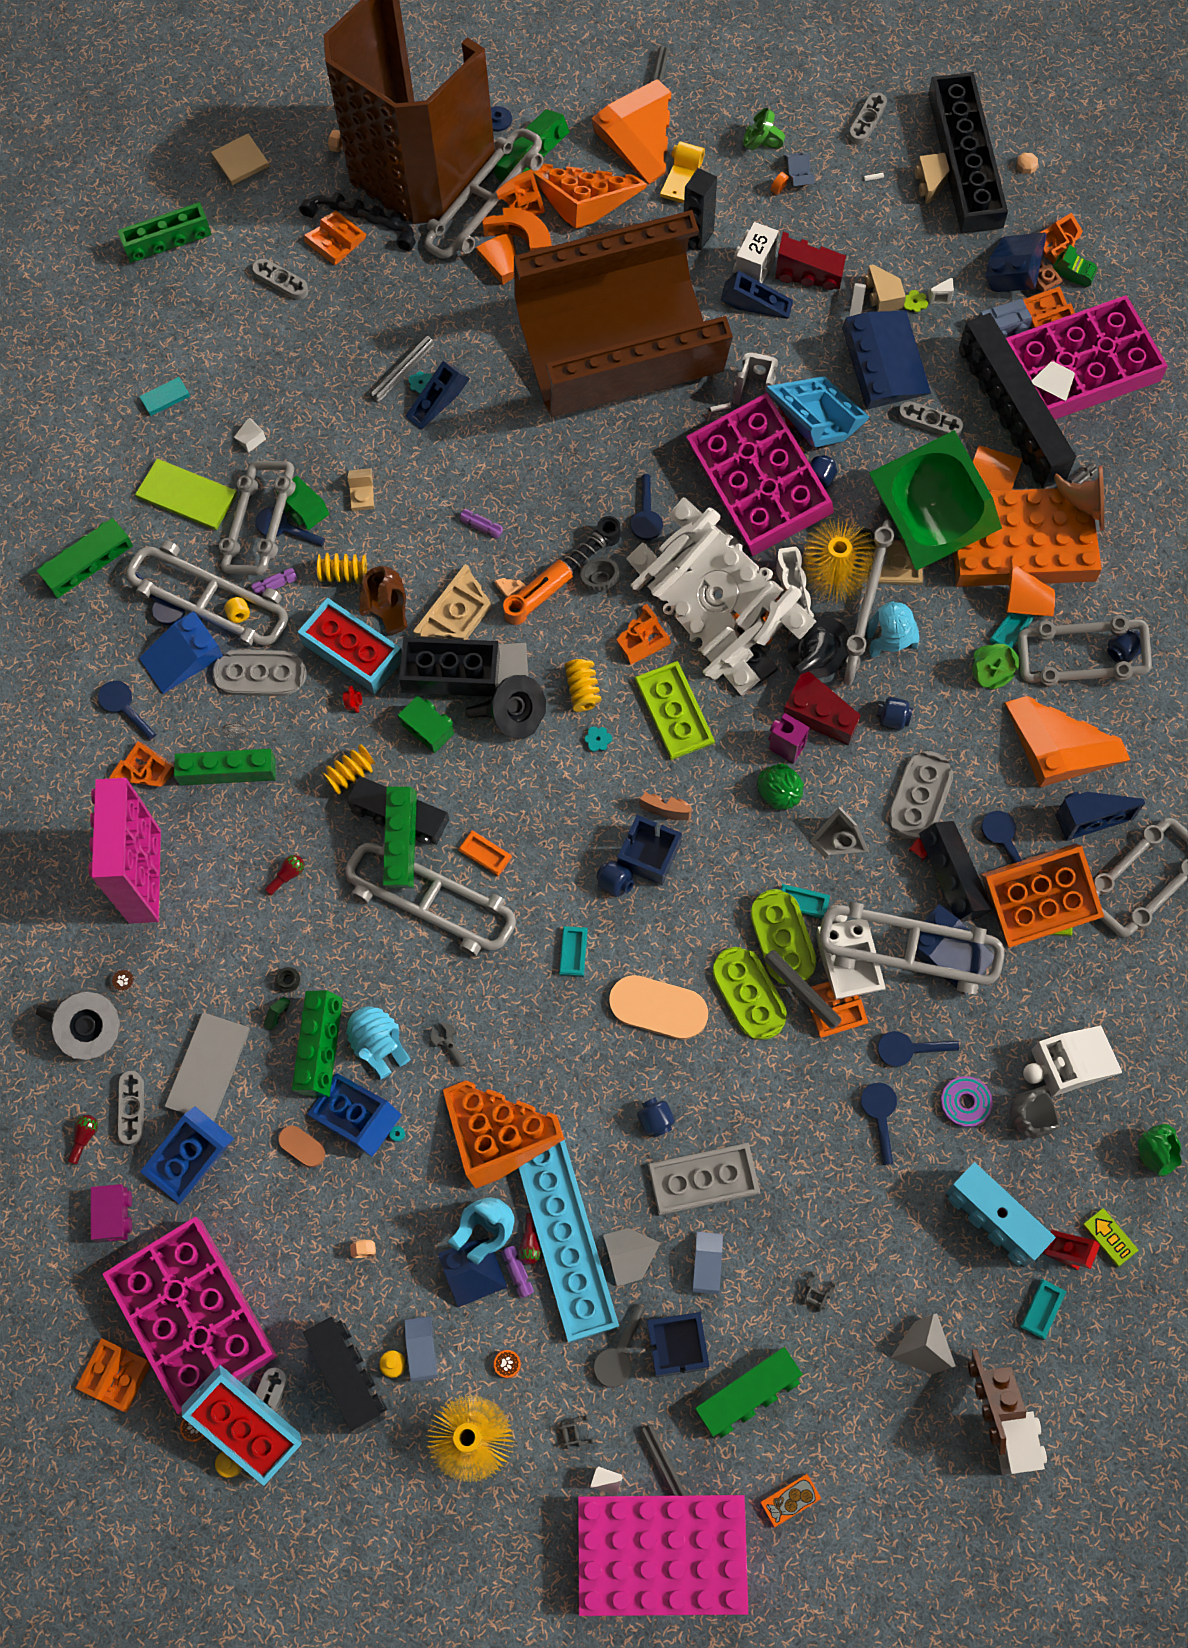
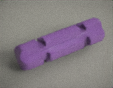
M464 509L460 515L461 522L467 525L470 523L471 527L486 534L489 532L490 536L494 538H499L502 534L503 527L501 525L491 524L492 521L478 514L473 515V512L468 509Z
M293 568L284 570L283 574L279 572L263 579V582L257 581L253 583L252 589L255 594L260 596L266 588L277 589L286 585L285 582L287 581L288 583L296 581L297 576Z
M515 1246L507 1247L501 1254L504 1261L508 1262L506 1266L514 1285L518 1286L516 1288L520 1298L530 1296L534 1289L531 1282H527L529 1278L521 1260L517 1258V1249Z

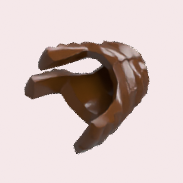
M378 566L367 571L360 587V614L366 616L372 612L381 617L387 636L404 631L408 627L405 617L406 594L399 573L387 566Z

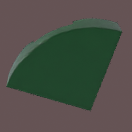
M283 996L269 1007L263 1026L269 1030L273 1029L278 1024L279 1014L282 1011L286 1012L288 1010L290 1000Z

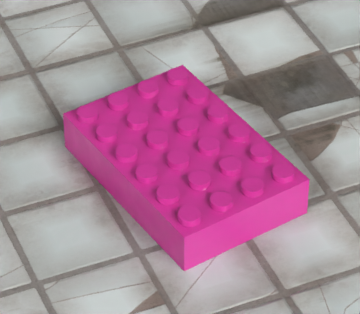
M1127 295L1006 338L1031 381L1050 362H1055L1075 373L1066 401L1035 386L1054 420L1160 382L1168 367Z
M768 393L686 436L692 453L752 557L834 513L829 495Z
M127 778L95 779V789L91 791L92 803L95 805L94 813L90 815V823L94 831L93 837H90L89 840L90 851L93 853L92 862H89L88 865L89 876L93 878L96 885L101 888L103 893L109 898V901L115 905V908L119 910L122 917L129 924L159 922L161 829Z
M196 1216L103 1273L109 1288L178 1415L182 1416V1405L219 1364L237 1380L241 1381L278 1357L203 1221Z
M745 1495L578 1497L579 1616L749 1615Z

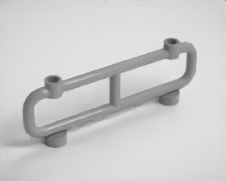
M521 128L510 133L506 139L503 137L497 138L495 141V148L497 150L442 217L438 221L431 219L428 222L427 229L429 232L425 237L424 246L429 253L444 259L453 256L458 250L465 254L473 251L475 239L470 235L500 200L497 197L496 191L491 193L480 187L479 184L503 155L509 154L512 151L513 143L522 137L532 141L533 145L496 191L506 182L521 174L526 167L533 171L539 170L543 164V156L538 153L542 146L540 136L528 129ZM472 193L487 200L447 249L442 250L432 244L437 236L444 234L447 223Z
M886 519L882 527L878 528L875 532L874 542L877 548L874 551L873 564L855 634L849 637L846 649L849 656L846 660L844 684L848 686L854 681L855 673L861 663L860 655L866 649L865 634L882 566L886 564L888 556L887 547L892 544L894 538L892 521Z
M164 540L159 549L155 547L140 549L127 567L126 578L129 583L137 587L136 593L148 599L150 594L190 613L195 611L197 616L239 635V642L245 646L251 647L253 642L263 646L271 645L280 638L287 625L288 614L283 607L278 605L282 596L277 591L266 588L262 596H259L179 559L177 555L180 552V548L168 540ZM147 556H153L209 582L195 605L155 586L146 579L142 580L136 577L135 572L142 560ZM217 587L277 614L279 620L271 634L261 636L251 628H244L206 610L205 607Z
M372 842L360 845L348 861L345 873L348 881L355 886L351 893L355 899L368 904L372 896L375 895L462 938L463 941L459 946L460 950L473 957L478 955L481 948L492 951L503 947L514 930L516 924L515 915L512 910L503 905L505 900L501 896L492 894L488 898L414 862V873L432 881L419 906L358 877L355 869L364 854L372 852L384 859L385 842L382 846ZM441 886L484 906L495 914L504 916L506 924L499 937L493 941L487 940L428 911Z
M850 901L848 906L836 905L829 908L822 919L820 943L827 953L836 955L834 966L854 970L855 961L860 960L958 980L957 991L977 994L978 985H989L995 982L1002 971L1004 947L996 937L986 934L987 929L972 926L971 931L942 926L864 910V904ZM838 915L910 929L904 959L832 944L829 936L833 919ZM920 931L991 946L994 949V958L990 973L980 975L914 961Z

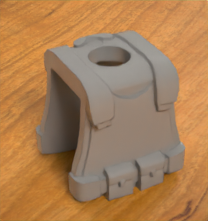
M747 353L744 355L742 371L738 372L734 382V404L740 405L747 377L765 380V389L767 386L775 385V373L778 366L776 358L757 353ZM762 365L766 370H757L754 366Z

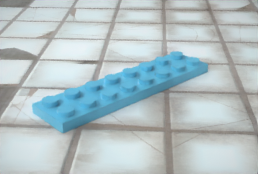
M563 1140L519 1167V1171L567 1340L570 1343L619 1328V1324L566 1143Z

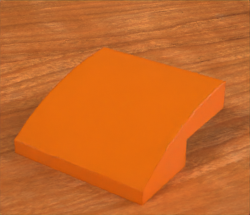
M334 211L320 219L319 227L304 235V242L335 266L366 238V233L339 212Z
M1060 286L1023 299L1026 309H1028L1032 317L1031 329L1075 314L1072 304L1067 305Z
M979 445L973 463L988 490H1012L1022 458Z
M829 981L811 986L829 1006L833 1005L831 1008L842 1019L836 1028L830 1029L809 1007L820 1038L868 1024L862 1000L859 999L858 995L836 1000Z
M101 1338L76 1389L127 1413L151 1364L149 1360Z

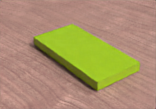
M157 458L135 495L140 500L217 530L238 493L234 489Z
M678 661L634 677L670 760L715 744L712 733Z

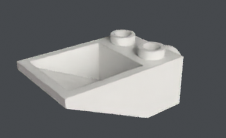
M838 915L833 919L829 937L837 936L838 938L835 940L830 939L832 944L876 953L867 920L855 919L846 921L848 916ZM821 927L817 928L816 939L821 959L836 1000L886 989L879 964L856 960L854 970L834 966L836 955L827 953L822 948L820 943ZM860 931L861 934L857 935L854 932Z
M1101 1026L1068 1032L1039 1041L1031 1050L1036 1063L1028 1064L1023 1071L1024 1078L1029 1083L1036 1084L1044 1078L1051 1097L1122 1073Z

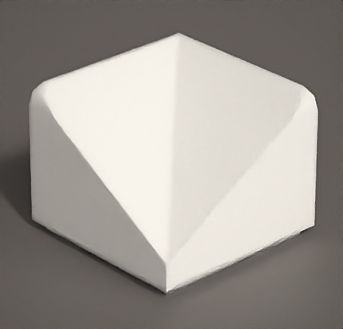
M953 278L928 290L930 304L951 303L954 292Z
M251 418L246 420L234 437L248 453L266 440L263 430Z
M598 1467L596 1468L590 1488L617 1496L623 1477L621 1474Z

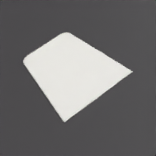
M1050 362L1032 380V383L1066 401L1075 373L1055 362Z

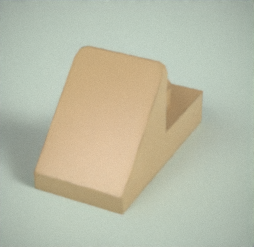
M372 468L349 470L347 479L350 487L352 511L375 509Z

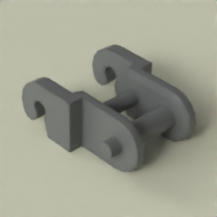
M813 1271L806 1286L809 1288L806 1296L803 1295L802 1299H804V1305L808 1302L818 1307V1312H820L821 1309L825 1310L826 1306L823 1304L826 1297H831L837 1282L833 1281L829 1292L823 1293L811 1285L816 1275V1272ZM811 1291L822 1296V1301L819 1302L809 1297Z
M590 1416L573 1419L574 1423L565 1425L564 1422L560 1423L561 1427H557V1430H561L564 1443L561 1444V1447L566 1446V1449H570V1445L576 1443L579 1444V1447L596 1443L595 1439L581 1442L578 1436L577 1423L590 1420ZM572 1427L575 1441L570 1442L567 1428Z

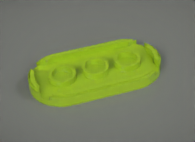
M767 890L756 898L750 912L751 922L763 958L770 951L775 950L806 982L814 973L816 955L798 902L793 896L782 890ZM765 962L771 977L780 984L787 985Z
M731 947L722 951L713 966V979L739 1028L744 1034L753 1039L768 1040L775 1037L785 1025L787 1011L760 959L754 952L742 949V947Z

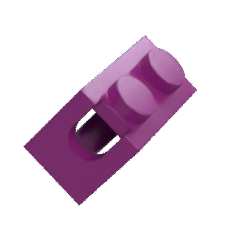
M784 713L781 720L776 719L769 730L771 731L768 741H770L769 750L794 764L806 746L810 727Z
M123 1184L91 1187V1240L96 1243L128 1240V1233L132 1232V1219L128 1217V1207L132 1206V1193L128 1191L127 1187L124 1188Z

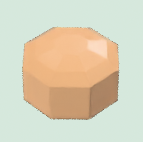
M332 130L328 138L329 150L334 152H340L343 148L339 130Z
M1022 153L1017 158L1016 169L1022 174H1031L1037 169L1038 158L1033 153Z
M367 1239L353 1242L350 1245L351 1257L364 1258L374 1256L376 1254L375 1242Z

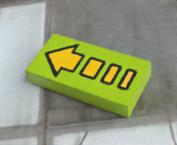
M1104 1208L1083 1224V1227L1100 1244L1102 1250L1117 1267L1139 1251Z

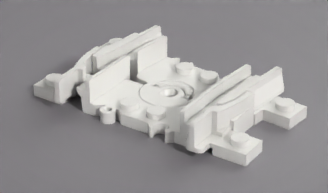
M683 497L668 514L681 529L676 531L659 548L662 554L657 558L652 550L642 542L626 558L640 574L630 586L634 590L639 591L655 577L647 587L654 596L659 597L664 602H668L663 606V612L667 615L675 614L677 620L690 634L691 642L698 638L702 639V646L698 648V651L711 662L703 670L704 675L717 680L724 674L740 695H744L761 680L746 663L754 656L749 648L756 643L765 646L783 624L797 638L801 639L816 623V620L796 603L802 593L793 585L776 601L775 599L783 589L776 582L767 581L772 578V571L766 567L759 570V566L742 551L741 544L737 543L734 548L729 547V542L733 536L723 534L714 526L720 519L717 511L708 508L702 514L692 503ZM721 590L722 597L717 599L715 593ZM733 610L740 615L737 619L732 614ZM767 610L769 612V616L765 622L764 619L760 617ZM738 625L745 630L741 636L737 631Z

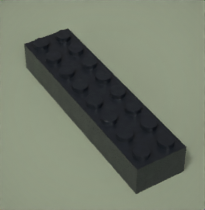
M974 72L934 76L931 78L928 96L941 151L945 153L949 166L948 181L960 232L969 233L1002 229L1005 225L1008 209Z
M988 313L967 321L962 333L959 353L962 358L966 357L968 360L971 374L978 377L981 391L988 394L991 408L994 411H998L1001 425L1004 429L1008 428L1011 433L1013 445L1015 447L1018 446L1021 450L1024 464H1029L1031 467L1034 481L1040 483L1044 489L1056 484L1054 480L1056 474L1065 480L1068 479L1077 456L992 314Z

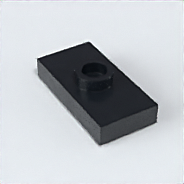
M756 643L749 648L754 656L746 663L761 679L758 682L761 683L775 673L778 667Z

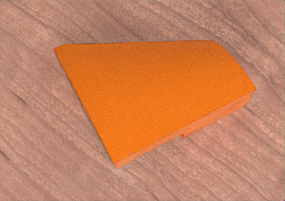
M532 169L512 178L496 191L498 199H503L510 208L526 210L535 216L545 212Z
M1072 213L1040 232H1046L1047 234L1043 254L1054 264L1058 255L1067 246L1075 247L1074 244L1080 238L1083 230Z
M510 233L494 237L476 247L477 254L490 267L491 273L502 285L514 278V256L516 251L513 237Z
M1011 564L1007 583L1009 592L1005 610L1009 613L1053 616L1055 590L1019 568L1018 565Z
M648 604L642 607L643 612L637 620L632 619L628 624V629L622 632L616 639L630 665L671 644L670 637L661 627L657 616ZM653 633H657V634H658V635H657L656 637H654L651 641H648V637H649L651 634H653Z
M137 741L125 761L120 760L109 778H127L130 783L161 787L174 774V765L142 742ZM136 758L147 763L140 765L136 762Z

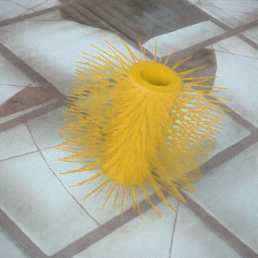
M846 526L843 537H841L842 527L841 534L839 531L838 536L837 534L835 535L836 529L834 537H832L833 533L831 535L829 529L827 532L830 538L828 534L825 536L826 540L818 536L817 538L824 541L825 544L819 543L817 540H814V542L813 539L812 541L809 540L808 542L817 543L824 548L819 546L817 548L816 545L812 547L811 544L810 547L808 545L804 548L808 550L803 553L804 555L807 554L803 557V560H807L802 564H806L811 567V564L813 567L818 565L819 567L808 568L804 566L802 569L808 572L811 569L814 572L810 574L811 577L818 575L817 578H812V581L818 580L816 582L818 585L826 580L821 587L823 588L825 584L830 587L829 597L833 583L834 597L836 585V603L841 584H843L842 588L843 586L844 588L849 586V588L851 587L856 591L849 582L851 581V584L854 583L856 586L860 584L855 583V581L853 582L851 578H855L863 583L864 579L859 577L863 575L864 578L865 575L866 577L870 575V572H867L872 568L868 567L872 564L869 562L873 558L866 555L872 556L874 553L856 551L858 549H875L866 545L867 547L853 548L855 545L858 546L859 544L866 543V541L864 540V542H858L857 544L855 541L860 540L861 536L855 538L852 535L850 538H847L845 536ZM814 549H816V550L819 549V550H821L822 552H821V553H819V552L816 553ZM818 554V555H820L821 557H820V558H816V557H814L813 555ZM857 554H860V555L863 554V555H864V554H865L866 558H864V556H862V557L859 556V557H858V556H855V555H857ZM862 559L865 561V563H863V561L856 562L855 560ZM811 560H812V561H814V560H815V561L819 560V561H821V562H820V563H813V562H811ZM859 564L862 568H857L854 565ZM852 569H854V570H855V569H856V570L858 569L860 572H859V573H856V572L853 571ZM850 573H854L855 575L857 574L859 577L856 578V576L854 577Z
M465 1395L463 1403L462 1397L461 1400L459 1399L451 1403V1405L446 1404L449 1410L441 1407L445 1413L438 1411L449 1422L434 1415L450 1427L437 1421L434 1422L454 1431L442 1429L453 1434L431 1431L449 1436H428L445 1438V1440L427 1442L440 1443L428 1446V1448H439L434 1450V1454H436V1456L434 1455L435 1459L437 1457L440 1465L446 1462L449 1465L447 1468L457 1479L458 1475L460 1480L462 1481L461 1477H463L465 1482L466 1477L468 1482L467 1475L469 1472L471 1482L473 1470V1482L474 1479L477 1482L479 1475L480 1481L491 1473L496 1474L494 1470L501 1471L496 1467L504 1466L497 1459L507 1462L493 1451L509 1457L489 1447L493 1445L487 1443L513 1447L490 1441H515L496 1439L513 1436L503 1434L512 1431V1429L506 1428V1423L509 1422L508 1419L506 1421L504 1416L500 1417L499 1415L496 1417V1412L489 1410L488 1408L490 1407L484 1401V1404H482L479 1397V1402H477L475 1397L473 1404L472 1395L471 1404L470 1397L468 1396V1401L463 1407L466 1402ZM470 1432H474L475 1441L472 1445L468 1446L466 1442L467 1435ZM454 1461L459 1466V1468L457 1467L456 1469L452 1462Z

